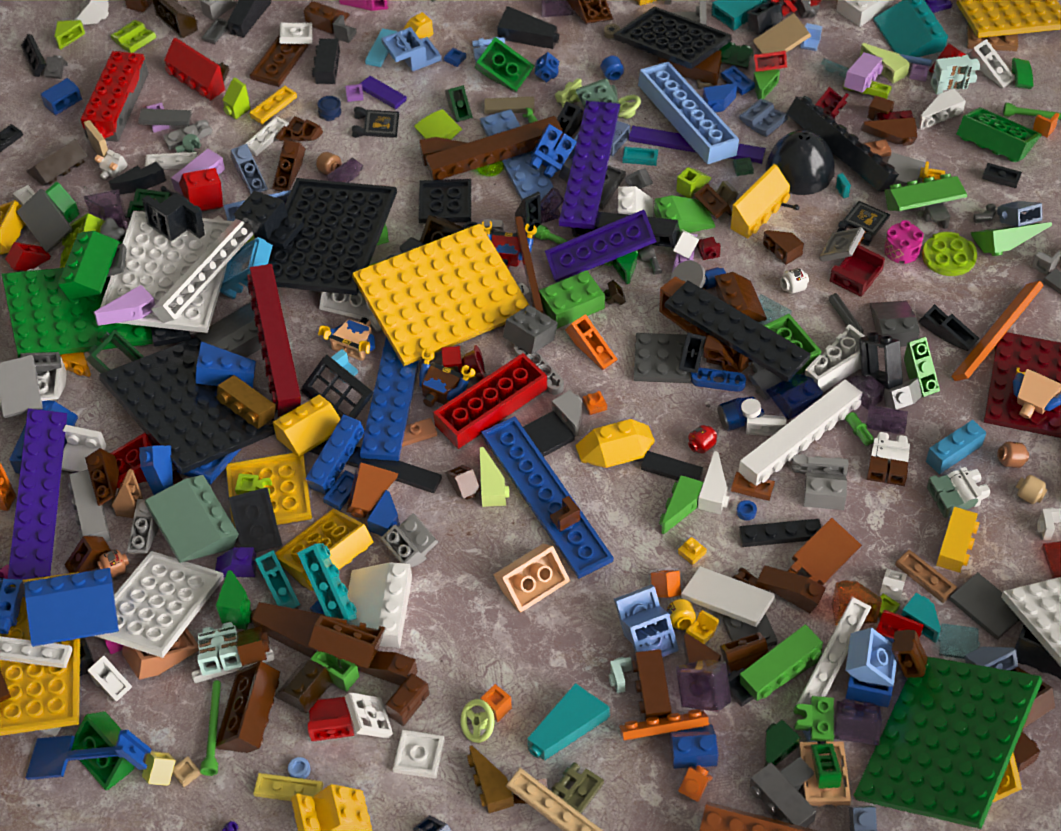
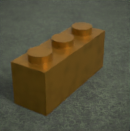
M233 375L218 385L217 400L257 429L274 419L276 404L237 376Z

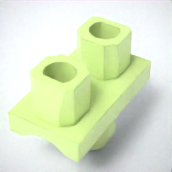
M577 78L573 82H568L563 91L555 93L556 100L562 104V107H564L566 101L572 104L575 101L581 102L576 93V89L582 87L581 79Z

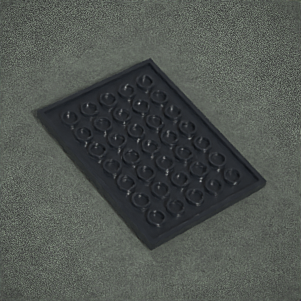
M297 178L285 207L288 216L302 220L304 226L285 249L272 246L268 264L273 266L277 287L358 295L359 288L352 278V273L369 267L395 200L397 188Z
M197 337L99 374V380L156 446L171 445L170 457L172 464L181 474L275 434L274 419L257 429L217 400L218 386L196 384V366L201 341Z

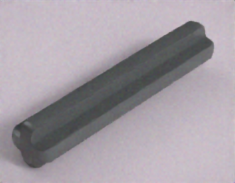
M837 293L830 295L829 302L847 326L849 324L863 334V328Z

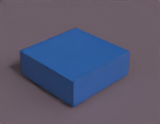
M452 48L444 56V61L458 67L467 56L466 53Z

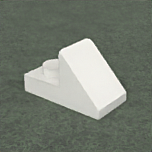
M886 569L880 596L885 594L891 599L899 601L907 574Z
M102 656L87 670L97 687L101 686L114 702H117L132 688L105 656Z

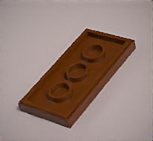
M279 34L251 72L250 79L280 87L309 44L280 43Z

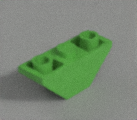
M926 337L908 342L904 362L909 379L918 378L922 397L939 392L940 387Z

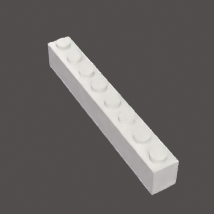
M235 219L154 305L151 310L162 323L175 320L253 236L251 225Z
M843 380L740 460L738 472L755 486L761 482H766L772 473L778 472L786 462L792 461L794 455L798 454L801 450L805 451L810 443L814 440H819L823 433L831 430L839 420H844L852 410H857L862 403L861 397L863 392L847 380Z

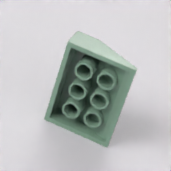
M204 475L186 478L145 500L147 508L179 563L227 551L234 547L239 534Z

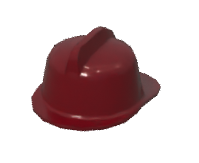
M475 345L474 350L466 353L462 358V367L465 365L469 366L467 374L472 368L475 370L474 377L483 376L485 378L487 375L480 348Z

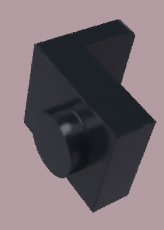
M744 668L732 671L726 679V690L741 707L754 699L740 684V674L745 670Z

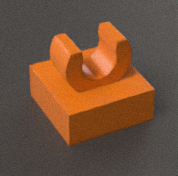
M601 391L583 396V403L589 415L607 410V404Z

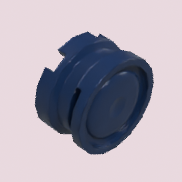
M324 96L319 99L317 105L319 108L318 115L321 119L325 118L326 121H333L335 118L340 117L341 102L337 97Z

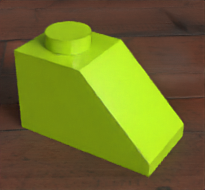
M234 77L222 100L224 112L228 116L230 115L237 119L251 110L246 85Z

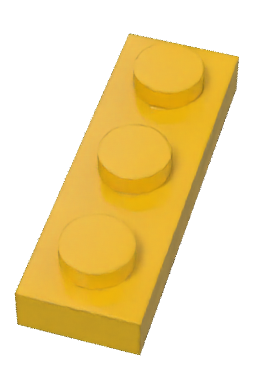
M283 86L250 111V117L260 124L265 123L296 99L297 93L287 86Z

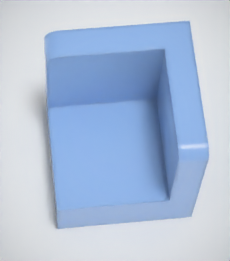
M806 23L805 28L809 31L811 37L803 41L800 48L816 51L821 40L822 26Z

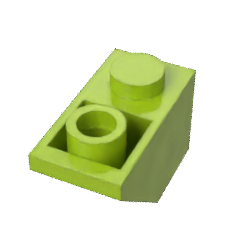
M687 167L677 176L676 192L687 198H692L697 191L711 180V177L697 169Z

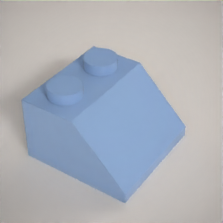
M873 628L851 633L846 671L862 682L894 686L897 661L892 652V643Z

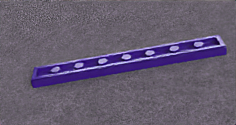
M633 125L629 134V141L697 153L680 133ZM739 143L737 155L730 157V159L762 164L766 148Z

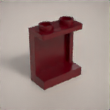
M858 245L852 256L846 257L839 267L835 265L831 269L830 282L862 297L883 271L885 258Z

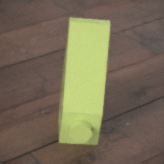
M866 43L861 45L860 56L865 52L883 58L881 74L891 83H895L908 76L910 63L901 55Z
M480 447L482 507L506 506V498H510L509 486H505V478L485 448Z

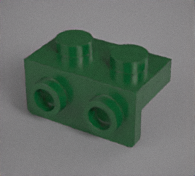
M729 42L719 49L721 51V64L734 65L744 69L749 68L751 57L754 55V51L750 46H738L733 42Z

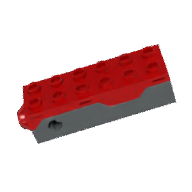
M111 52L80 119L87 139L89 137L84 122L89 120L104 137L105 141L119 142L149 74L143 54Z

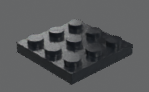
M471 179L419 180V223H426L429 215L439 216L450 222H470L472 218Z

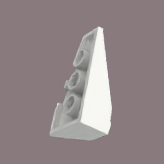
M83 0L80 4L81 12L77 11L74 20L82 21L83 25L98 24L101 19L105 20L109 14L107 11L109 7L108 0Z

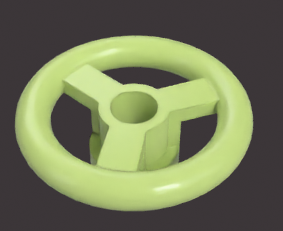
M628 95L620 98L618 101L621 106L618 117H623L624 119L633 117L636 113L635 110L640 106V97Z
M481 699L469 701L461 713L462 731L467 739L472 742H484L490 737L494 728L493 711L489 704ZM481 706L485 712L474 713L471 708ZM467 717L471 719L474 726L473 734L468 729ZM486 729L484 734L480 736V730Z

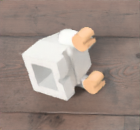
M110 149L107 151L105 158L100 155L94 158L103 171L100 177L104 180L108 176L115 178L128 166L120 154Z

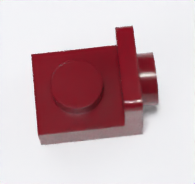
M714 237L698 241L697 248L702 260L720 257L721 245L719 242L716 243Z

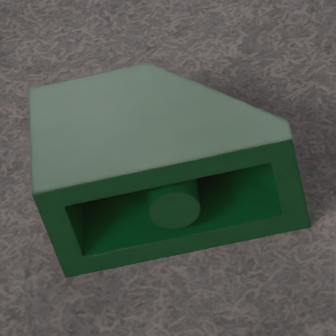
M464 85L445 90L449 108L456 122L473 118Z
M782 719L777 724L772 723L765 731L764 767L770 763L777 766L799 747L801 737Z

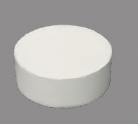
M746 399L741 404L742 414L747 418L757 417L761 412L760 402L756 399Z

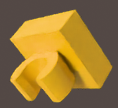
M690 537L678 549V554L692 565L707 552V549L693 537Z

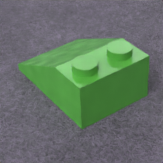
M673 195L655 199V217L678 220L680 232L682 229L692 233L715 228L710 212L697 199Z

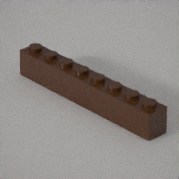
M551 116L427 155V167L433 180H442L533 151L547 125L551 124L560 131H562V128L556 117Z

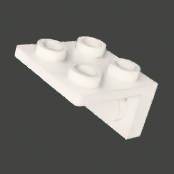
M65 425L63 431L65 432L67 444L63 451L62 470L74 473L87 470L85 457L99 448L105 450L107 446L102 432Z

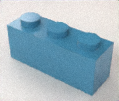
M971 420L930 447L926 462L938 474H941L982 447L987 432L974 420Z

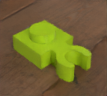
M239 474L235 492L240 495L266 488L264 487L266 485L272 486V481L270 478L259 480L258 475Z

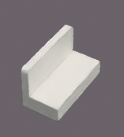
M759 414L755 418L746 417V434L773 436L786 425L785 416Z

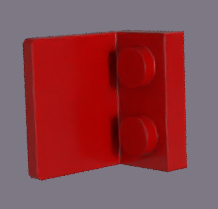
M345 696L318 700L309 710L310 722H308V732L311 742L354 736V725Z

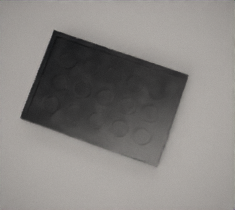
M654 6L615 32L614 40L692 69L732 41V34Z

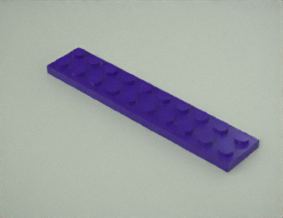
M586 101L560 213L559 226L583 229L595 228L620 111L619 103Z
M28 408L7 579L26 580L51 575L65 441L63 429L67 422V413Z

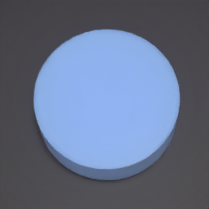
M297 757L290 761L288 765L290 777L305 779L310 774L311 768L305 758Z

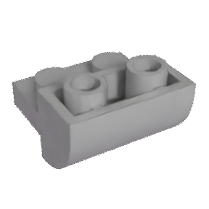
M414 513L399 527L395 524L381 537L401 563L410 564L411 567L424 562L427 559L425 555L439 543Z

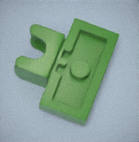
M812 696L810 698V705L797 704L794 707V714L801 715L804 718L796 721V724L793 726L795 730H810L811 741L833 742L834 698Z

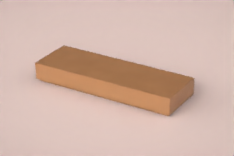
M911 550L904 553L895 563V566L942 603L957 590L953 583Z

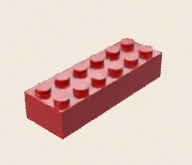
M522 353L434 411L435 426L457 449H460L481 435L482 431L491 428L548 389L547 375Z

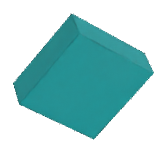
M843 173L838 174L835 187L844 199L849 197L851 184Z

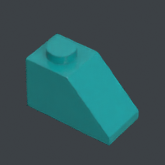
M915 593L903 608L901 616L922 623L924 627L921 634L936 643L941 628L935 605L927 597Z

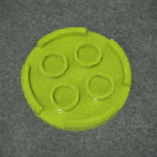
M939 232L933 234L923 244L922 259L929 269L938 274L959 276L969 272L974 267L977 259V249L972 241L959 236V233Z

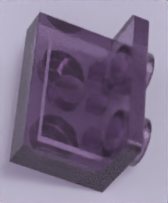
M352 157L328 174L327 180L349 183L359 176V172L364 167Z
M869 405L866 421L867 428L892 432L894 434H905L908 411Z

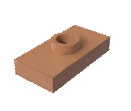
M432 418L406 425L402 447L437 436Z

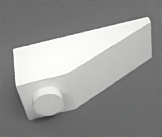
M987 39L967 54L970 59H978L980 63L979 70L1002 89L1015 80V76Z
M714 451L699 495L698 509L721 515L723 507L727 508L729 496H726L727 485L719 453Z

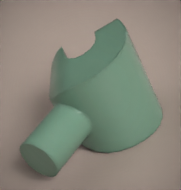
M188 134L183 138V144L175 148L177 153L183 151L196 152L193 149H199L201 143L196 135Z

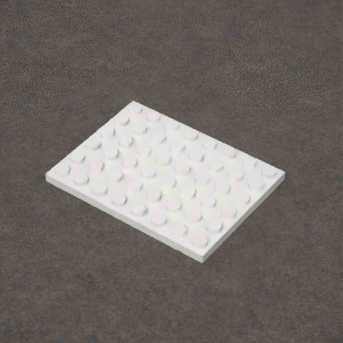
M133 211L122 243L127 248L124 272L110 277L100 308L140 285L154 297L156 304L233 221L202 218L205 232L203 237L199 239L187 230L171 242L147 225L145 212ZM227 264L175 320L162 323L157 315L152 312L141 319L119 323L208 333Z

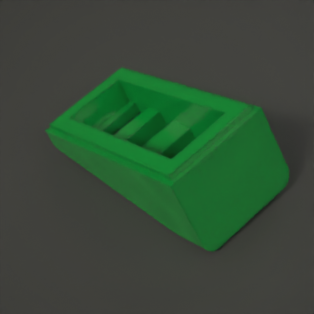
M833 744L811 745L818 787L820 789L839 788L841 786L842 774Z

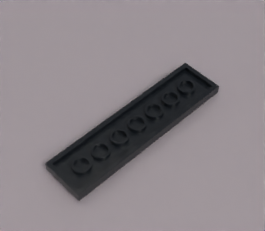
M689 280L665 302V308L786 382L810 359L811 354Z

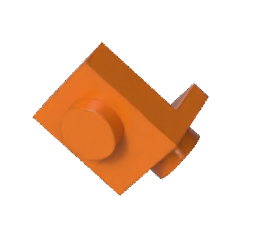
M700 765L689 767L678 792L699 802L708 782L712 780L713 776L708 774V769Z

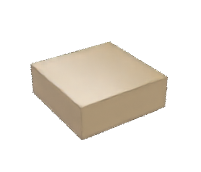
M188 756L175 765L172 772L183 787H186L201 775L199 768Z

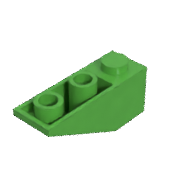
M681 475L679 481L674 483L672 488L673 496L672 498L669 497L666 503V514L662 513L659 525H662V534L668 532L697 509L699 495L704 482Z

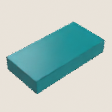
M624 147L622 163L656 166L658 150Z

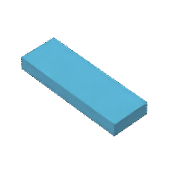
M381 29L365 59L367 65L382 66L389 52L382 44L381 38L397 31Z

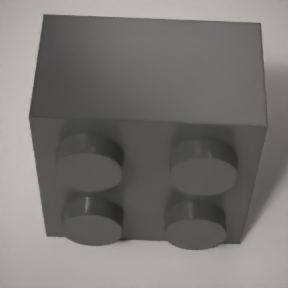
M529 305L506 319L503 337L532 355L554 341L558 322Z

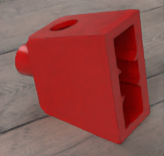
M786 51L754 55L756 72L788 68Z

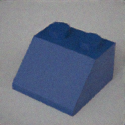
M712 724L669 732L673 769L696 767L697 765L702 767L717 766L719 754L716 733Z

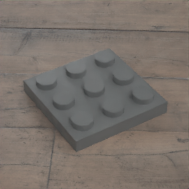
M636 333L634 381L691 383V372L679 370L681 348L687 334Z

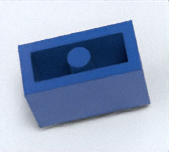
M68 78L40 94L44 106L55 116L82 100L79 87Z

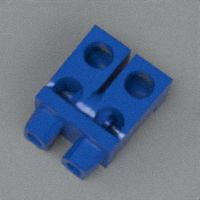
M551 124L544 128L538 143L530 155L531 161L529 164L530 167L536 170L539 169L541 164L546 166L543 174L548 178H552L555 173L561 170L577 143L576 140L565 133L561 135L562 131Z
M0 578V634H8L11 626L17 625L22 598L25 597L24 582L21 579H3L2 581Z

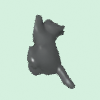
M106 218L100 227L101 234L118 241L124 240L126 231L122 227L119 228L113 218Z

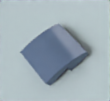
M759 99L743 112L739 118L752 130L767 137L788 120V115L774 109V103Z

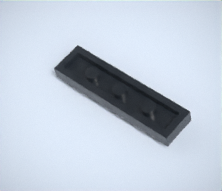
M818 518L739 526L742 547L809 541L821 529V524Z

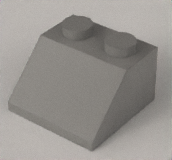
M806 472L804 507L844 510L847 498L846 475Z

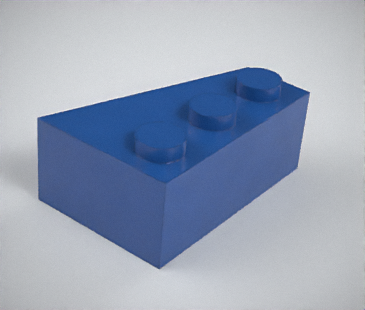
M201 341L196 366V384L218 386L235 375L253 388L256 361Z

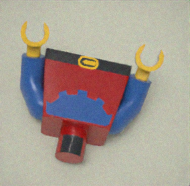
M483 221L482 227L508 270L509 266H519L522 257L516 233L492 231V234H490L493 227L492 222L490 221L489 228H485ZM526 224L525 231L528 233L527 241L531 253L534 240L532 236L536 234L537 228L534 225L533 230L528 231L529 224Z

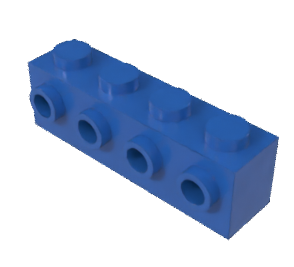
M343 414L305 478L310 489L326 495L335 484L365 432L359 420Z

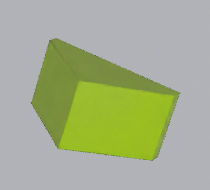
M57 21L54 37L58 49L61 50L85 34L82 21Z

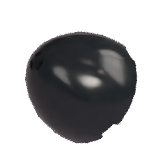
M796 130L783 136L774 145L766 162V171L773 164L777 165L790 185L789 191L794 195H810L820 192L829 186L830 181L835 176V163L831 148L822 137L810 130Z

